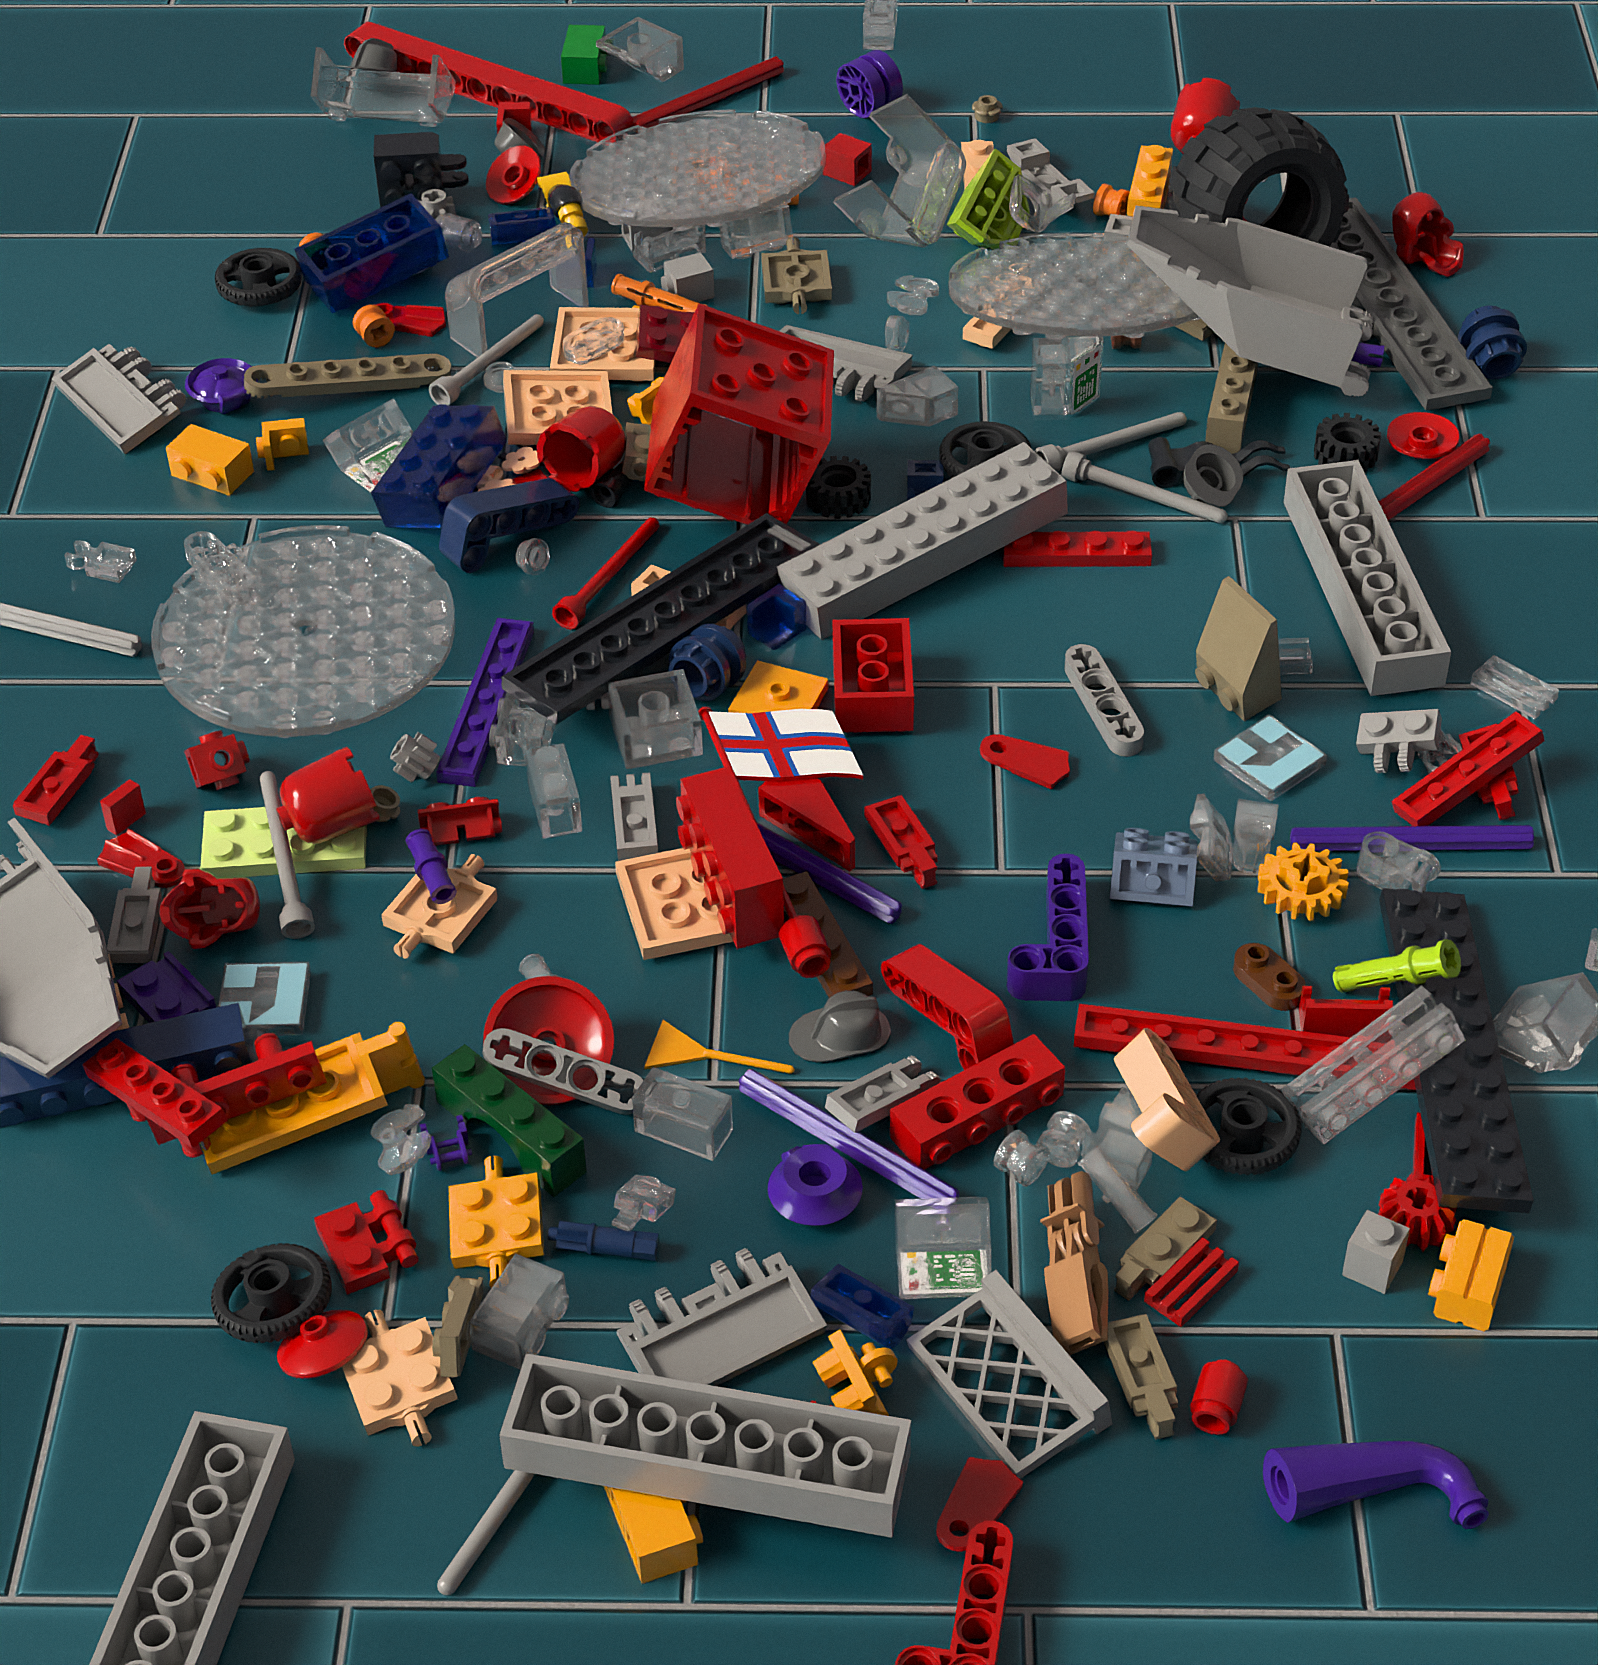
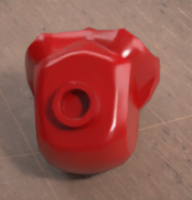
M1416 192L1397 203L1392 212L1394 240L1397 245L1396 254L1405 264L1423 261L1431 271L1442 276H1451L1461 269L1464 256L1463 244L1460 241L1449 238L1454 232V225L1448 218L1444 217L1443 210L1436 199L1427 193Z
M198 868L185 869L179 885L173 888L160 904L159 915L162 924L176 935L189 939V945L192 949L206 948L216 942L222 934L252 928L257 923L260 914L259 894L253 881L247 877L216 878L211 873Z

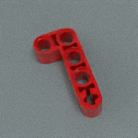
M918 944L882 962L881 972L888 988L900 999L955 1037L958 1057L963 1070L1014 1044L1008 1012L1000 998L925 946Z
M994 1520L983 1521L976 1524L970 1531L950 1650L913 1645L905 1648L898 1654L895 1665H997L1013 1555V1535L1003 1523ZM986 1554H994L993 1566L984 1564ZM979 1594H985L991 1596L992 1598L979 1599L975 1596ZM978 1638L985 1641V1643L972 1644L967 1640Z

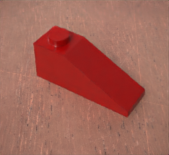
M813 778L781 782L765 781L758 787L759 816L846 870L852 871L855 868V838L820 779Z

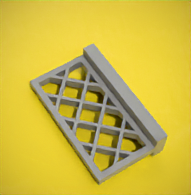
M995 1270L981 1279V1290L909 1337L907 1343L908 1347L1012 1473L1021 1479L1093 1429L1096 1434L1112 1425V1418L1107 1398L998 1271ZM981 1307L991 1317L989 1331L964 1328L966 1317ZM997 1326H999L1003 1332H997ZM937 1337L954 1338L950 1357L931 1355L924 1346ZM962 1339L986 1342L984 1359L959 1358ZM994 1343L1015 1345L1019 1350L1017 1362L991 1361ZM1025 1358L1031 1365L1024 1364ZM941 1367L948 1368L947 1374ZM956 1369L981 1371L978 1390L958 1388L954 1383ZM989 1372L1014 1374L1011 1393L986 1391ZM1022 1375L1042 1377L1047 1383L1044 1397L1019 1394ZM1053 1391L1059 1398H1052ZM968 1400L976 1401L975 1407ZM983 1402L1009 1404L1006 1423L985 1421L981 1416ZM1016 1406L1042 1408L1039 1427L1013 1424ZM1050 1409L1071 1411L1078 1420L1065 1430L1047 1428ZM996 1434H1003V1440L1001 1441ZM1011 1435L1037 1438L1035 1450L1018 1461L1009 1450Z

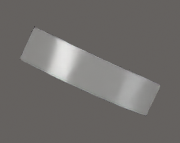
M1036 138L1007 145V153L1011 161L1021 168L1022 180L1046 204L1053 207H1065L1095 198V192L1081 179L1069 181L1050 164V151Z

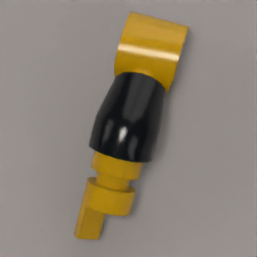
M567 172L537 177L538 186L542 188L547 201V211H553L563 224L562 227L570 251L575 254L581 253L582 247L579 239L588 233V227L583 218L582 211L584 205L579 192L572 187Z

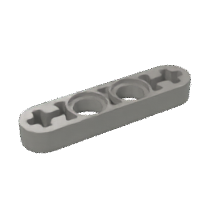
M1086 644L1071 646L1065 654V673L1108 748L1119 756L1127 757L1138 754L1143 747V725L1096 648ZM1090 684H1100L1106 688L1103 690H1091L1087 686ZM1116 709L1120 711V714L1106 715L1102 710ZM1122 728L1124 735H1120V729Z
M500 1028L493 1030L484 1040L483 1058L501 1073L619 1114H633L641 1109L645 1102L647 1094L646 1084L640 1076L633 1072L510 1029ZM502 1040H507L510 1042L509 1049L519 1054L522 1053L523 1046L530 1047L525 1056L524 1069L516 1067L519 1057L506 1054L503 1060L496 1059V1051L490 1048L492 1044L499 1045ZM540 1053H547L553 1056L557 1065L555 1071L546 1076L535 1073L531 1066L533 1057ZM579 1068H590L596 1073L598 1083L590 1090H581L576 1087L572 1077ZM606 1074L613 1076L610 1086L623 1089L625 1083L634 1085L633 1093L639 1095V1098H630L628 1104L619 1101L620 1094L610 1089L607 1091L606 1098L599 1096L605 1083Z

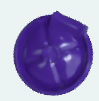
M233 358L209 360L198 365L188 374L185 380V389L190 396L199 400L201 405L207 410L226 414L250 402L251 393L248 394L247 390L244 389V374L252 366L244 361Z
M826 1144L796 1146L782 1153V1161L775 1167L768 1181V1195L774 1208L787 1219L804 1225H826L841 1220L855 1209L863 1191L861 1176L854 1165L835 1152L832 1146Z

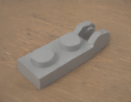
M911 1055V1057L908 1056L907 1059L904 1058L895 1064L889 1063L828 1094L825 1108L851 1131L856 1133L889 1116L891 1108L941 1083V1078L933 1071L916 1077L922 1068V1063L915 1056Z

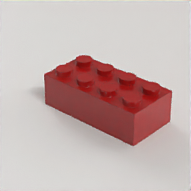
M728 767L681 778V796L676 797L678 813L683 821V825L678 826L680 843L684 850L690 849L692 853L691 863L696 877L703 876L706 898L710 906L716 905L718 908V921L723 934L730 933L737 949L779 938L780 928L784 924L783 877Z

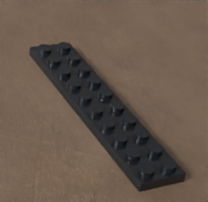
M766 513L502 676V689L555 724H559L670 653L672 647L677 642L689 636L699 626L719 622L779 583L777 566L821 544Z
M1382 888L1379 903L1390 957L1402 954L1410 946L1416 945L1421 948L1436 946L1437 942L1448 939L1456 945L1461 958L1460 972L1454 978L1447 979L1443 976L1428 978L1426 982L1418 985L1408 981L1395 982L1438 1206L1530 1213L1534 1202L1465 896L1464 894L1449 892L1440 893Z

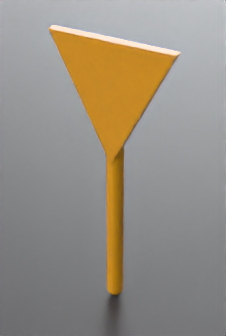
M662 1020L644 1066L645 1070L706 1059H716L792 1074L795 1071L792 1065L706 1049L665 1020Z

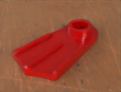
M389 303L377 304L392 321L396 331L433 337L438 331L446 327L443 307L419 305L393 306Z
M1000 734L989 735L981 741L980 754L986 761L1043 787L1053 789L1059 781L1069 777L1068 751Z
M128 829L127 832L118 837L105 840L103 851L97 858L99 866L131 878L134 876L135 867H152V877L155 880V886L161 888H168L179 884L185 870L181 860L131 829Z
M969 1457L937 1522L936 1535L939 1542L950 1550L966 1551L971 1529L983 1521H997L1022 1489L1023 1481L1012 1473L1001 1460H984ZM959 1530L963 1531L966 1535L959 1537L951 1532Z

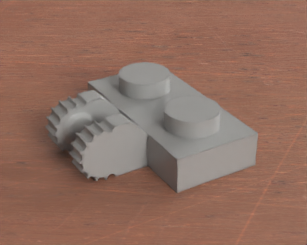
M1439 709L1361 713L1356 741L1359 753H1374L1373 763L1376 773H1386L1390 753L1399 752L1397 757L1399 770L1401 772L1411 771L1415 751L1438 750L1442 722Z

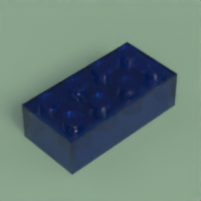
M412 193L294 249L304 280L332 314L449 258L441 226Z
M440 404L433 406L418 428L413 432L410 439L371 491L385 527L442 529L445 510L450 501L459 495L472 493L507 442L494 406H478L475 404L447 406Z

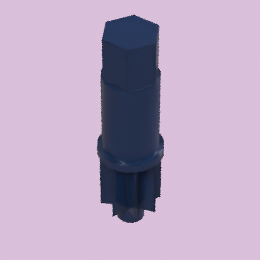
M559 1220V1227H549L548 1240L556 1241L555 1248L587 1252L588 1255L598 1253L655 1261L658 1254L659 1233L597 1226L596 1223L583 1224Z

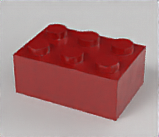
M909 618L832 620L835 717L842 731H914V686Z

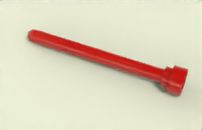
M655 517L648 518L576 595L563 597L553 607V618L561 627L572 630L581 623L586 615V605L658 530L660 526L659 520Z

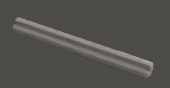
M0 602L1 626L131 657L137 656L142 648L141 637L136 634Z

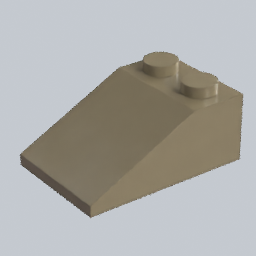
M1228 576L1222 580L1198 643L1195 674L1199 683L1206 689L1210 688L1219 697L1222 705L1228 711L1233 710L1243 721H1246L1282 699L1277 619Z

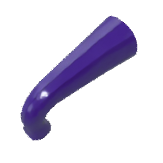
M1415 1441L1322 1444L1272 1448L1267 1451L1264 1457L1263 1480L1266 1492L1277 1514L1287 1523L1333 1506L1420 1482L1432 1484L1448 1496L1450 1500L1449 1517L1455 1524L1462 1525L1464 1529L1478 1527L1489 1516L1487 1511L1488 1498L1479 1490L1468 1466L1450 1451L1433 1444Z

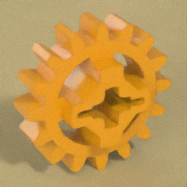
M1293 843L1292 850L1287 851L1282 846H1278L1276 856L1267 853L1264 864L1259 866L1258 893L1265 894V905L1277 904V914L1288 910L1291 911V919L1296 920L1299 913H1302L1311 921L1314 919V913L1319 912L1324 917H1328L1331 907L1338 910L1341 908L1342 899H1346L1349 872L1347 869H1341V858L1329 859L1330 850L1328 849L1320 853L1315 852V845L1311 843L1306 850L1301 849L1298 843Z

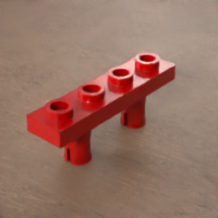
M274 1033L262 1034L255 1040L254 1046L258 1061L199 1082L197 1072L191 1064L178 1065L170 1073L220 1106L227 1120L327 1083L312 1041L283 1051L281 1042ZM146 1117L158 1145L177 1139V1137Z
M117 1038L82 1064L88 1078L127 1104L133 1120L143 1122L147 1120V1117L177 1137L181 1143L182 1151L187 1157L196 1158L203 1154L199 1143L207 1151L211 1146V1140L208 1136L228 1121L220 1106Z

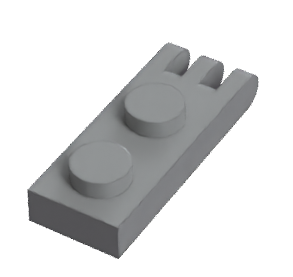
M642 773V784L635 785L634 774H627V786H620L618 775L610 776L618 860L658 853L650 773Z

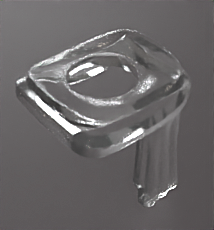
M1018 174L1014 177L1011 187L1010 214L1013 220L1024 229L1040 233L1057 217L1074 208L1076 194L1071 193L1067 197L1064 196L1052 205L1050 193ZM1022 194L1032 201L1035 208L1034 215L1028 214L1021 206Z

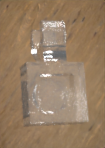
M636 1174L616 1191L614 1208L619 1209L620 1212L612 1220V1226L625 1231H631L641 1218L655 1222L674 1204L676 1189L662 1184L654 1177Z

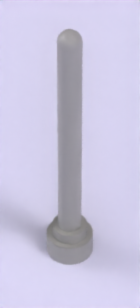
M539 314L532 316L454 376L439 377L429 386V394L432 400L441 407H448L458 399L462 386L542 327L544 318Z
M1177 412L1063 448L1048 444L1036 448L1035 452L1058 472L1070 451L1089 455L1182 426L1186 423L1187 417L1183 412Z
M1070 451L1064 461L1062 468V477L1073 482L1090 479L1216 523H1224L1228 518V514L1224 509L1091 465V461L1087 460L1084 454Z
M265 771L260 776V784L285 903L279 916L281 931L287 938H302L314 931L315 924L312 911L301 902L288 834L276 812V808L282 806L276 776L271 771Z
M514 1470L438 1580L437 1588L441 1594L451 1595L456 1591L535 1476L534 1473Z

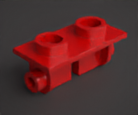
M474 797L462 804L449 805L448 803L438 802L428 805L426 809L418 810L420 829H426L430 832L435 846L458 843L457 828L465 827L467 841L495 838V833H502L498 799L489 800L487 797Z

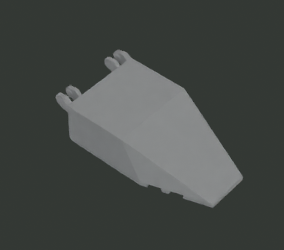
M1135 206L1127 246L1239 357L1338 386L1344 395L1359 397L1366 394L1369 388V369H1367V366H1363V364L1359 365V363L1351 361L1360 341L1362 343L1364 341L1367 342L1373 334V316L1367 311L1352 305L1367 269L1368 262L1366 258L1240 219L1227 217L1225 223L1209 221V216L1205 214H1196L1195 219L1178 217V211Z
M14 817L8 821V824L20 839V842L16 845L26 861L15 868L9 858L4 857L3 854L0 855V866L7 874L0 879V1055L49 1079L122 1025L105 937L98 922Z

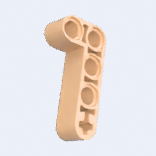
M1144 1028L1114 1057L1116 1066L1142 1112L1131 1123V1128L1148 1149L1187 1172L1220 1142V1137L1167 1044L1155 1032Z

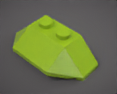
M995 148L964 190L947 226L972 245L1009 253L1013 249L1030 214L1026 191L1020 180L1022 178L1021 168Z

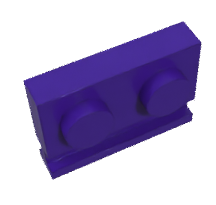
M169 951L163 954L164 958L156 963L151 960L116 980L119 992L148 1023L216 1008L214 997Z

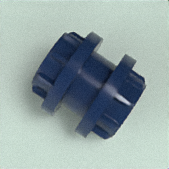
M1493 305L1483 306L1472 311L1462 322V327L1458 333V340L1466 350L1465 355L1467 359H1473L1485 378L1492 380L1505 378L1513 374L1523 363V358L1527 352V343L1523 334L1519 331L1517 318L1511 311Z
M704 624L672 647L669 654L668 670L671 681L679 692L690 699L710 701L720 696L727 688L733 686L743 677L747 656L740 637L725 626Z

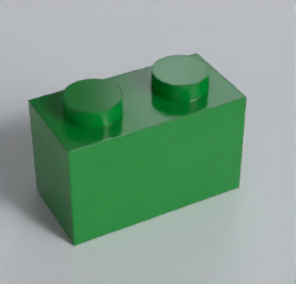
M569 24L561 54L563 84L599 85L602 73L607 72V56L611 55V38H606L605 25Z

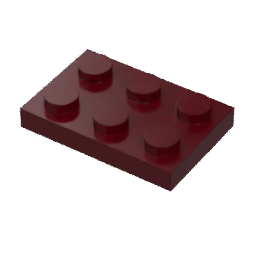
M640 304L636 357L671 363L694 312H681L665 309L660 306Z

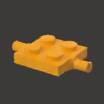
M491 1156L484 1160L485 1180L448 1186L450 1250L454 1269L471 1266L490 1268L489 1286L492 1289L500 1290L499 1279L502 1289L509 1286L508 1264L523 1258L544 1255L541 1187L537 1172L503 1177V1159L500 1156H494L493 1166Z

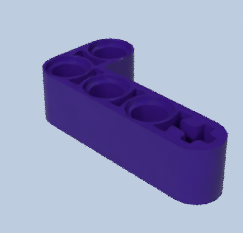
M1065 853L1054 856L1048 863L1046 887L1047 944H1021L1012 948L1008 954L1006 987L1010 995L1019 1000L1075 1001L1086 992L1089 951L1085 865L1079 857Z

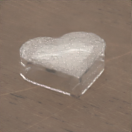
M890 315L885 326L886 349L903 352L909 337V322L905 320L904 316Z

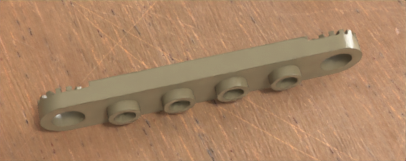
M418 354L256 365L246 370L244 374V389L247 390L248 394L251 393L253 397L257 395V398H261V396L268 398V396L272 397L273 395L293 397L420 388V385L431 384L441 376H451V362L440 354ZM432 366H434V369H436V366H437V367H438L437 370H440V371H429V370H428V367H429V369H432ZM256 378L258 379V381L260 380V378H262V380H265L266 378L267 383H257Z

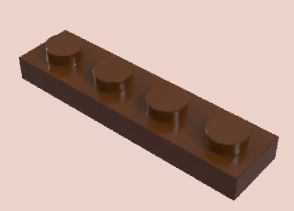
M808 872L783 878L784 887L796 914L809 915L817 919L831 950L830 967L825 973L817 977L827 996L830 998L834 994L845 990L857 991L867 996L873 995V982ZM784 908V921L786 923L789 917Z

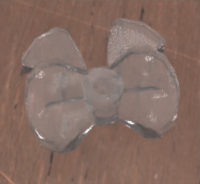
M912 275L900 277L895 280V284L897 287L907 290L908 293L889 291L887 292V303L891 307H897L898 311L902 313L921 316L927 313L928 310L927 297L939 295V285L927 278H913Z
M406 1104L403 1110L391 1111L373 1124L370 1133L384 1147L378 1159V1166L389 1175L399 1174L411 1168L418 1162V1159L424 1157L430 1147L431 1135L428 1132L423 1131L407 1135L408 1130L425 1118L426 1113L418 1105Z

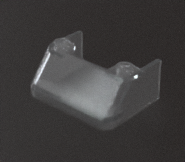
M316 47L311 97L319 108L328 114V118L334 121H345L347 117L418 122L422 126L436 127L437 123L443 122L454 96L456 81L439 55L432 56L431 74L338 69L323 48Z
M906 94L876 109L869 116L890 138L886 148L887 160L899 172L890 198L870 180L836 197L833 203L867 237L923 248L937 242L965 173L966 159L961 149Z
M569 222L561 223L450 280L445 291L450 338L478 358L487 351L483 303L549 270L551 288L577 306L589 307L582 231Z

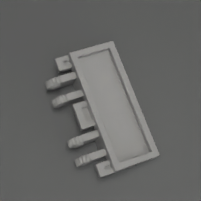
M789 325L784 326L780 330V332L834 350L833 377H838L835 384V394L843 397L852 389H855V399L864 402L874 393L875 388L888 390L912 366V354Z
M108 344L99 351L93 348L54 376L52 381L99 430L126 454L181 413L179 409L185 406L187 398L181 390L174 387L175 385L170 380L162 379L152 385L144 377L152 370L151 362L146 357H141V353L135 347L124 348V351L118 353L112 345Z
M744 1248L736 1252L735 1257L737 1265L741 1272H743L749 1286L740 1290L728 1267L723 1261L719 1260L710 1265L711 1273L716 1283L682 1299L681 1303L688 1313L687 1316L684 1317L667 1287H663L654 1293L657 1306L662 1311L669 1325L658 1329L648 1308L638 1299L629 1304L634 1322L617 1330V1336L638 1373L718 1386L824 1333L827 1324L792 1265L788 1266L781 1252L763 1260L762 1264L769 1275L765 1277L753 1255L748 1249Z

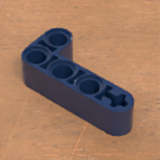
M553 478L459 495L450 501L445 510L439 550L441 554L463 572L473 573L484 564L488 554L490 539L567 523L577 514L579 499Z

